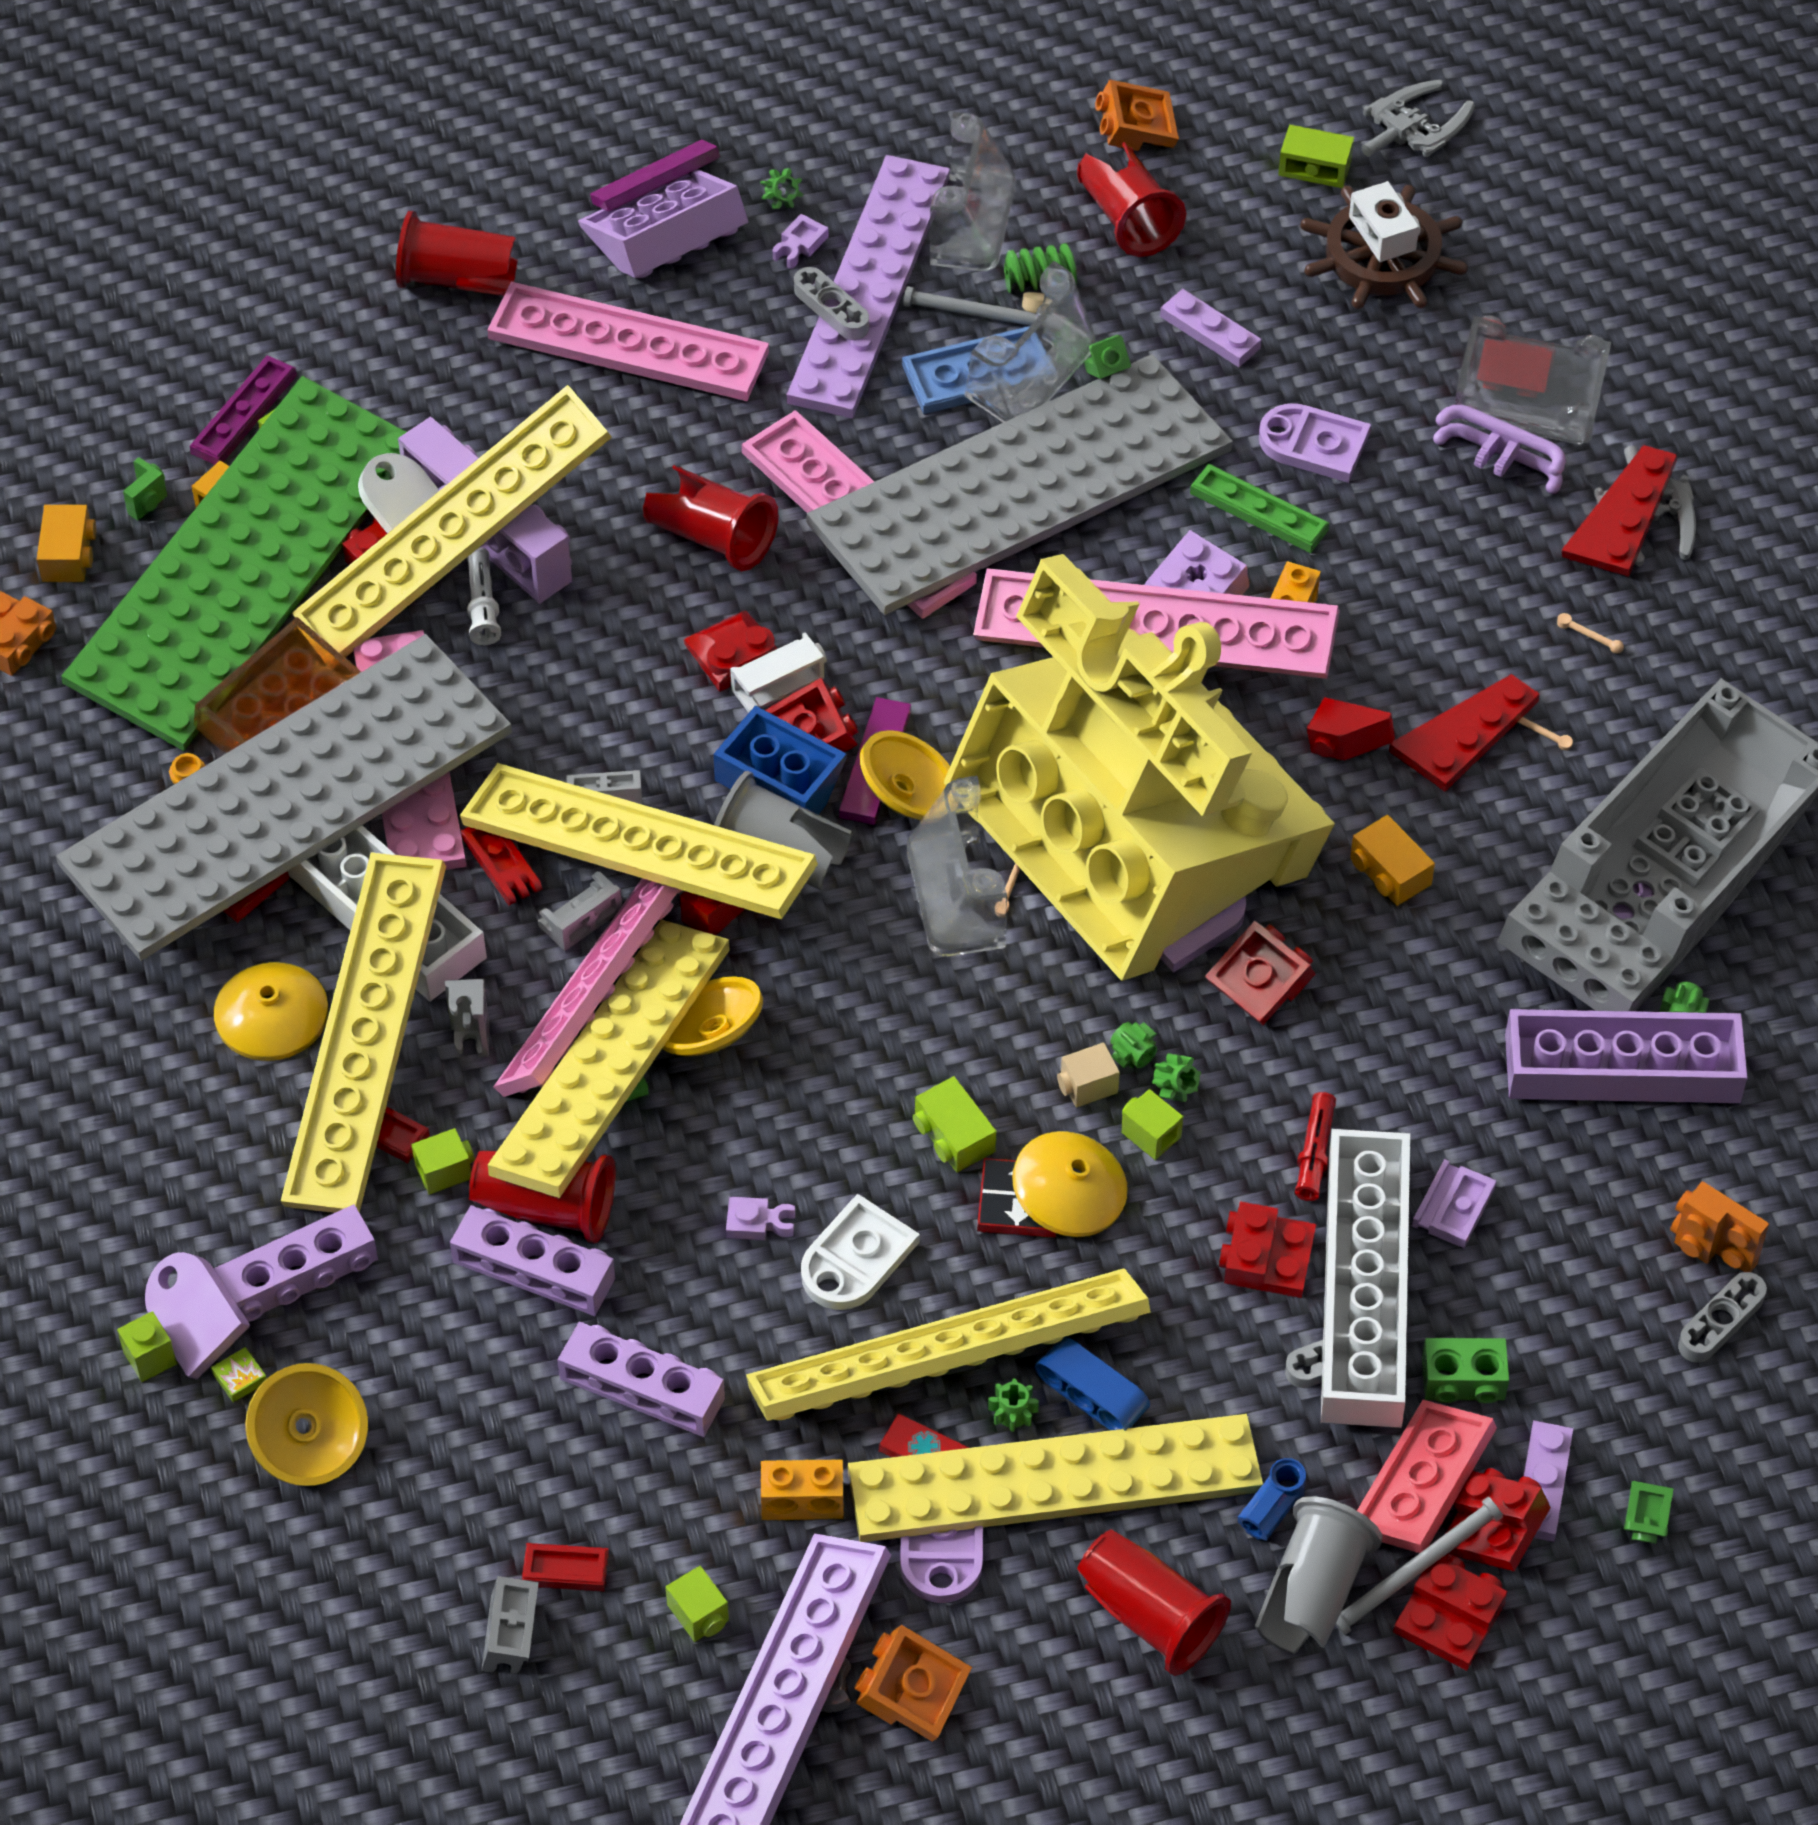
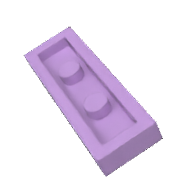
M1181 289L1161 307V318L1237 367H1240L1261 349V339L1184 289Z
M1533 1420L1523 1476L1530 1477L1541 1485L1551 1507L1534 1538L1554 1542L1573 1428Z

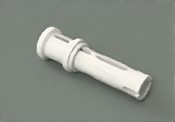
M479 547L467 557L472 599L467 606L468 617L472 620V626L469 629L471 641L477 645L484 646L494 644L500 639L501 627L496 621V617L499 614V605L492 596L489 551ZM483 628L485 630V635H482L481 633Z

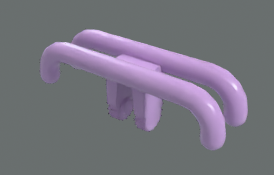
M1466 405L1446 407L1437 415L1436 423L1441 428L1434 434L1433 441L1435 444L1443 445L1452 437L1466 439L1481 446L1475 458V466L1482 469L1496 452L1501 457H1499L1495 464V475L1503 477L1512 462L1516 461L1547 475L1549 480L1546 484V491L1549 494H1556L1560 490L1566 458L1565 453L1558 445ZM1453 419H1464L1492 432L1489 435L1465 424H1449V422ZM1520 444L1546 454L1552 459V462L1520 448Z

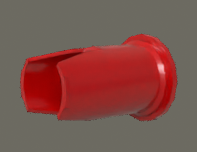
M1125 142L1122 143L1129 162L1127 168L1116 173L1110 165L1085 153L1081 162L1078 163V181L1084 185L1115 226L1116 242L1126 254L1136 257L1152 256L1166 249L1177 239L1184 227L1187 215L1184 202L1174 192L1161 188L1136 156L1132 147H1129Z
M408 211L404 218L398 242L395 271L397 287L405 288L408 283L414 281L504 296L510 283L515 282L518 260L511 257V252L516 237L425 222L417 217L416 211Z
M675 465L672 468L680 476L679 494L646 492L643 504V516L646 523H651L726 555L729 565L738 571L751 570L760 563L769 551L775 538L779 522L778 506L775 499L765 493L754 494L749 497Z
M497 1151L478 1152L470 1177L469 1200L512 1217L528 1220L530 1223L583 1232L586 1241L591 1244L600 1241L609 1221L615 1192L616 1169L612 1155H601L595 1162L585 1160L561 1197L558 1198L489 1176L488 1163Z
M1112 1529L1101 1534L1091 1544L1077 1567V1570L1088 1581L1085 1588L1113 1617L1165 1656V1670L1173 1676L1185 1673L1207 1653L1221 1633L1231 1610V1600L1224 1594L1220 1593L1209 1597L1154 1554Z

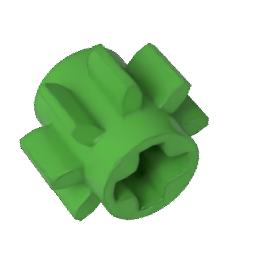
M785 168L781 176L776 169L769 170L771 178L768 181L760 182L761 185L765 186V194L761 198L772 200V209H779L782 201L787 208H793L794 203L792 200L795 197L803 196L798 186L802 179L791 177L792 172L790 168ZM779 183H782V187L786 189L785 194H782V191L777 189Z
M1679 982L1676 984L1675 989L1666 987L1659 1011L1706 1013L1710 1000L1709 998L1702 997L1703 991L1698 985L1691 982Z
M1130 1022L1122 1024L1111 1037L1110 1043L1113 1045L1112 1049L1115 1050L1111 1057L1123 1068L1128 1065L1131 1068H1134V1066L1137 1068L1146 1066L1157 1053L1158 1048L1153 1040L1157 1033L1144 1022L1140 1025L1137 1022L1133 1025Z
M1168 1053L1166 1056L1167 1061L1155 1064L1156 1068L1152 1084H1156L1161 1089L1159 1097L1186 1102L1187 1094L1198 1091L1197 1087L1201 1071L1192 1066L1194 1058Z
M1013 1378L1011 1382L1003 1386L997 1383L995 1385L996 1397L988 1399V1410L996 1411L994 1414V1424L1002 1423L1004 1426L1009 1427L1011 1432H1014L1015 1428L1023 1424L1030 1427L1032 1422L1031 1413L1038 1412L1039 1400L1032 1398L1033 1386L1028 1385L1025 1387L1017 1382L1016 1378Z

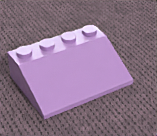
M697 169L610 212L601 209L578 220L583 231L619 271L634 278H643L650 275L654 268L662 264L675 263L682 258L681 255L691 250L706 248L709 246L710 241L720 236H729L736 233L738 227L748 223V219L737 185Z

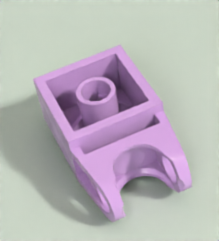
M1191 530L1188 531L1144 584L1233 595H1243L1250 587L1246 564Z

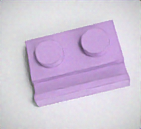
M1444 1159L1413 1218L1412 1227L1418 1229L1420 1226L1429 1230V1234L1465 1249L1495 1190L1496 1180L1463 1166H1460V1168L1449 1164L1450 1161Z

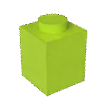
M1150 1089L1139 1098H1132L1122 1110L1121 1133L1154 1160L1158 1159L1182 1137L1183 1116Z
M455 1128L411 1144L414 1163L428 1195L470 1180V1163L475 1161L474 1153L468 1140L461 1142Z
M153 1311L117 1329L123 1352L141 1383L177 1365L172 1342Z
M701 1566L696 1567L665 1586L667 1606L694 1642L704 1636L711 1637L723 1629L726 1622L729 1621L728 1602Z

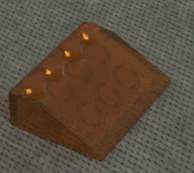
M296 617L195 705L194 726L220 750L228 753L358 675L361 671L301 619Z

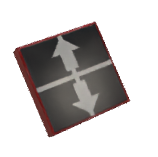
M984 1158L977 1232L1055 1238L1056 1233L1036 1223L1018 1202L1012 1180L1016 1160Z

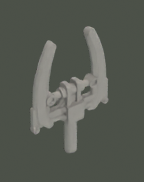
M1441 79L1411 85L1385 98L1381 97L1369 106H1365L1363 115L1373 116L1374 123L1384 124L1387 126V130L1362 145V152L1365 156L1370 157L1393 141L1399 145L1408 141V145L1413 150L1423 151L1422 155L1429 157L1430 154L1446 145V142L1465 126L1474 111V102L1466 101L1457 114L1440 127L1438 124H1429V116L1426 113L1420 115V109H1407L1404 104L1424 94L1441 90ZM1418 130H1426L1428 131V135L1425 136Z
M1628 446L1624 449L1627 464L1637 454L1638 448L1636 446ZM1683 475L1680 480L1670 477L1662 498L1671 497L1672 500H1670L1669 504H1659L1653 520H1659L1663 512H1669L1672 515L1678 516L1680 526L1679 555L1681 559L1687 560L1691 556L1695 542L1696 516L1689 477ZM1600 487L1595 489L1594 496L1596 497L1597 504L1608 490L1603 491ZM1641 551L1635 562V565L1639 567L1644 563V555Z

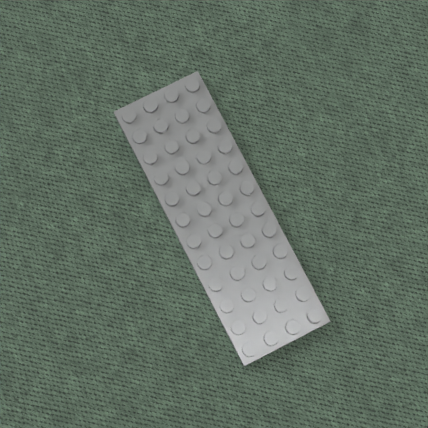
M1151 354L1131 363L1130 368L1094 380L807 513L806 523L883 615H886L973 572L988 567L1230 452L1233 441L1157 358Z
M424 634L56 855L57 863L137 958L142 961L512 733L511 723L428 635Z

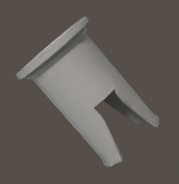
M745 771L737 779L714 823V826L815 854L818 865L806 884L821 891L823 890V883L829 865L842 864L853 835L851 830L756 785L754 773L751 771Z
M1317 1496L1302 1497L1293 1506L1292 1515L1296 1519L1297 1525L1255 1624L1256 1630L1264 1640L1278 1649L1292 1654L1298 1651L1309 1636H1312L1320 1647H1325L1366 1553H1372L1379 1549L1383 1537L1377 1525L1364 1514L1335 1500Z

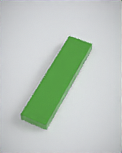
M1211 464L1206 466L1190 487L1191 495L1309 553L1315 549L1329 531V522Z

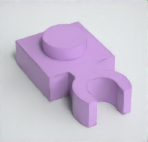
M800 214L781 234L782 242L776 244L773 248V260L778 261L780 257L788 256L787 268H794L798 264V256L801 253L810 257L829 237L828 227Z
M729 1197L726 1238L766 1240V1231H773L780 1237L794 1236V1224L782 1223L781 1220L784 1218L794 1219L795 1206L781 1204L774 1209H769L768 1199Z

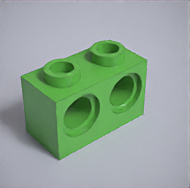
M1425 1338L1422 1354L1425 1400H1436L1440 1403H1452L1457 1400H1477L1480 1403H1493L1497 1400H1505L1509 1384L1506 1338ZM1446 1370L1451 1372L1452 1375H1443L1438 1371ZM1486 1370L1491 1372L1493 1375H1483L1478 1371Z

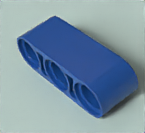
M1063 1337L1061 1341L1055 1343L1035 1364L1038 1376L1048 1386L1110 1431L1119 1429L1126 1431L1127 1428H1131L1151 1406L1148 1397L1138 1386L1069 1337Z

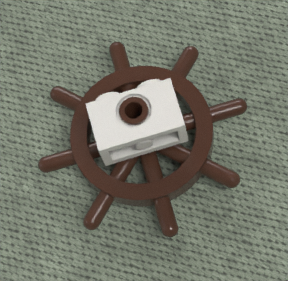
M1388 181L1356 192L1351 186H1344L1341 189V196L1348 206L1342 209L1330 224L1310 218H1304L1300 223L1303 231L1327 237V258L1306 265L1304 272L1306 276L1314 277L1333 271L1343 282L1357 289L1351 302L1355 309H1362L1369 294L1387 296L1407 293L1414 305L1422 309L1426 307L1428 300L1420 286L1425 284L1437 269L1457 275H1464L1468 271V266L1465 262L1441 256V235L1461 228L1463 221L1459 216H1453L1435 222L1428 213L1411 204L1416 192L1412 185L1404 186L1401 194L1396 193ZM1356 227L1359 232L1352 231L1351 229ZM1423 241L1427 251L1416 249L1417 243ZM1341 242L1359 246V248L1345 252ZM1366 259L1370 261L1367 268L1357 264V262ZM1401 259L1412 261L1416 264L1406 268ZM1390 267L1392 272H1380L1381 268Z

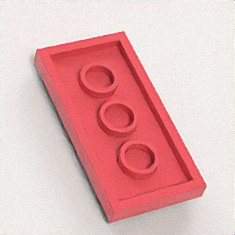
M1422 1400L1357 1510L1377 1525L1383 1535V1543L1421 1553L1429 1547L1495 1433L1497 1427L1494 1419Z

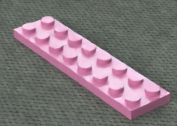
M515 282L510 283L487 330L488 339L743 401H748L769 354V343Z
M796 410L742 444V454L807 513L874 482ZM973 572L907 605L924 619L977 584V574Z
M419 630L369 638L363 644L353 648L357 674L423 636L424 631ZM450 772L382 813L387 848L395 855L440 859L444 861L446 870L466 867Z
M643 878L640 880L493 1086L503 1097L518 1092L522 1094L536 1086H544L555 1070L554 1067L557 1062L566 1055L575 1042L574 1038L579 1031H582L587 1023L595 1018L593 1011L598 1004L608 999L614 992L615 985L613 983L633 965L635 961L634 953L654 935L652 928L656 922L663 919L673 908L671 901L675 895L683 890Z

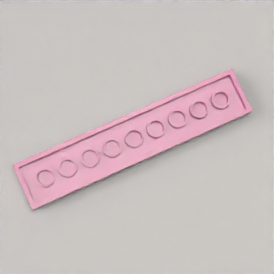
M987 568L973 633L976 640L1044 647L1016 617L1035 573ZM1090 579L1110 602L1138 601L1140 605L1129 628L1139 635L1153 632L1172 653L1174 652V637L1179 628L1198 622H1206L1214 627L1221 641L1222 652L1220 660L1215 665L1216 667L1328 678L1340 612L1337 605Z

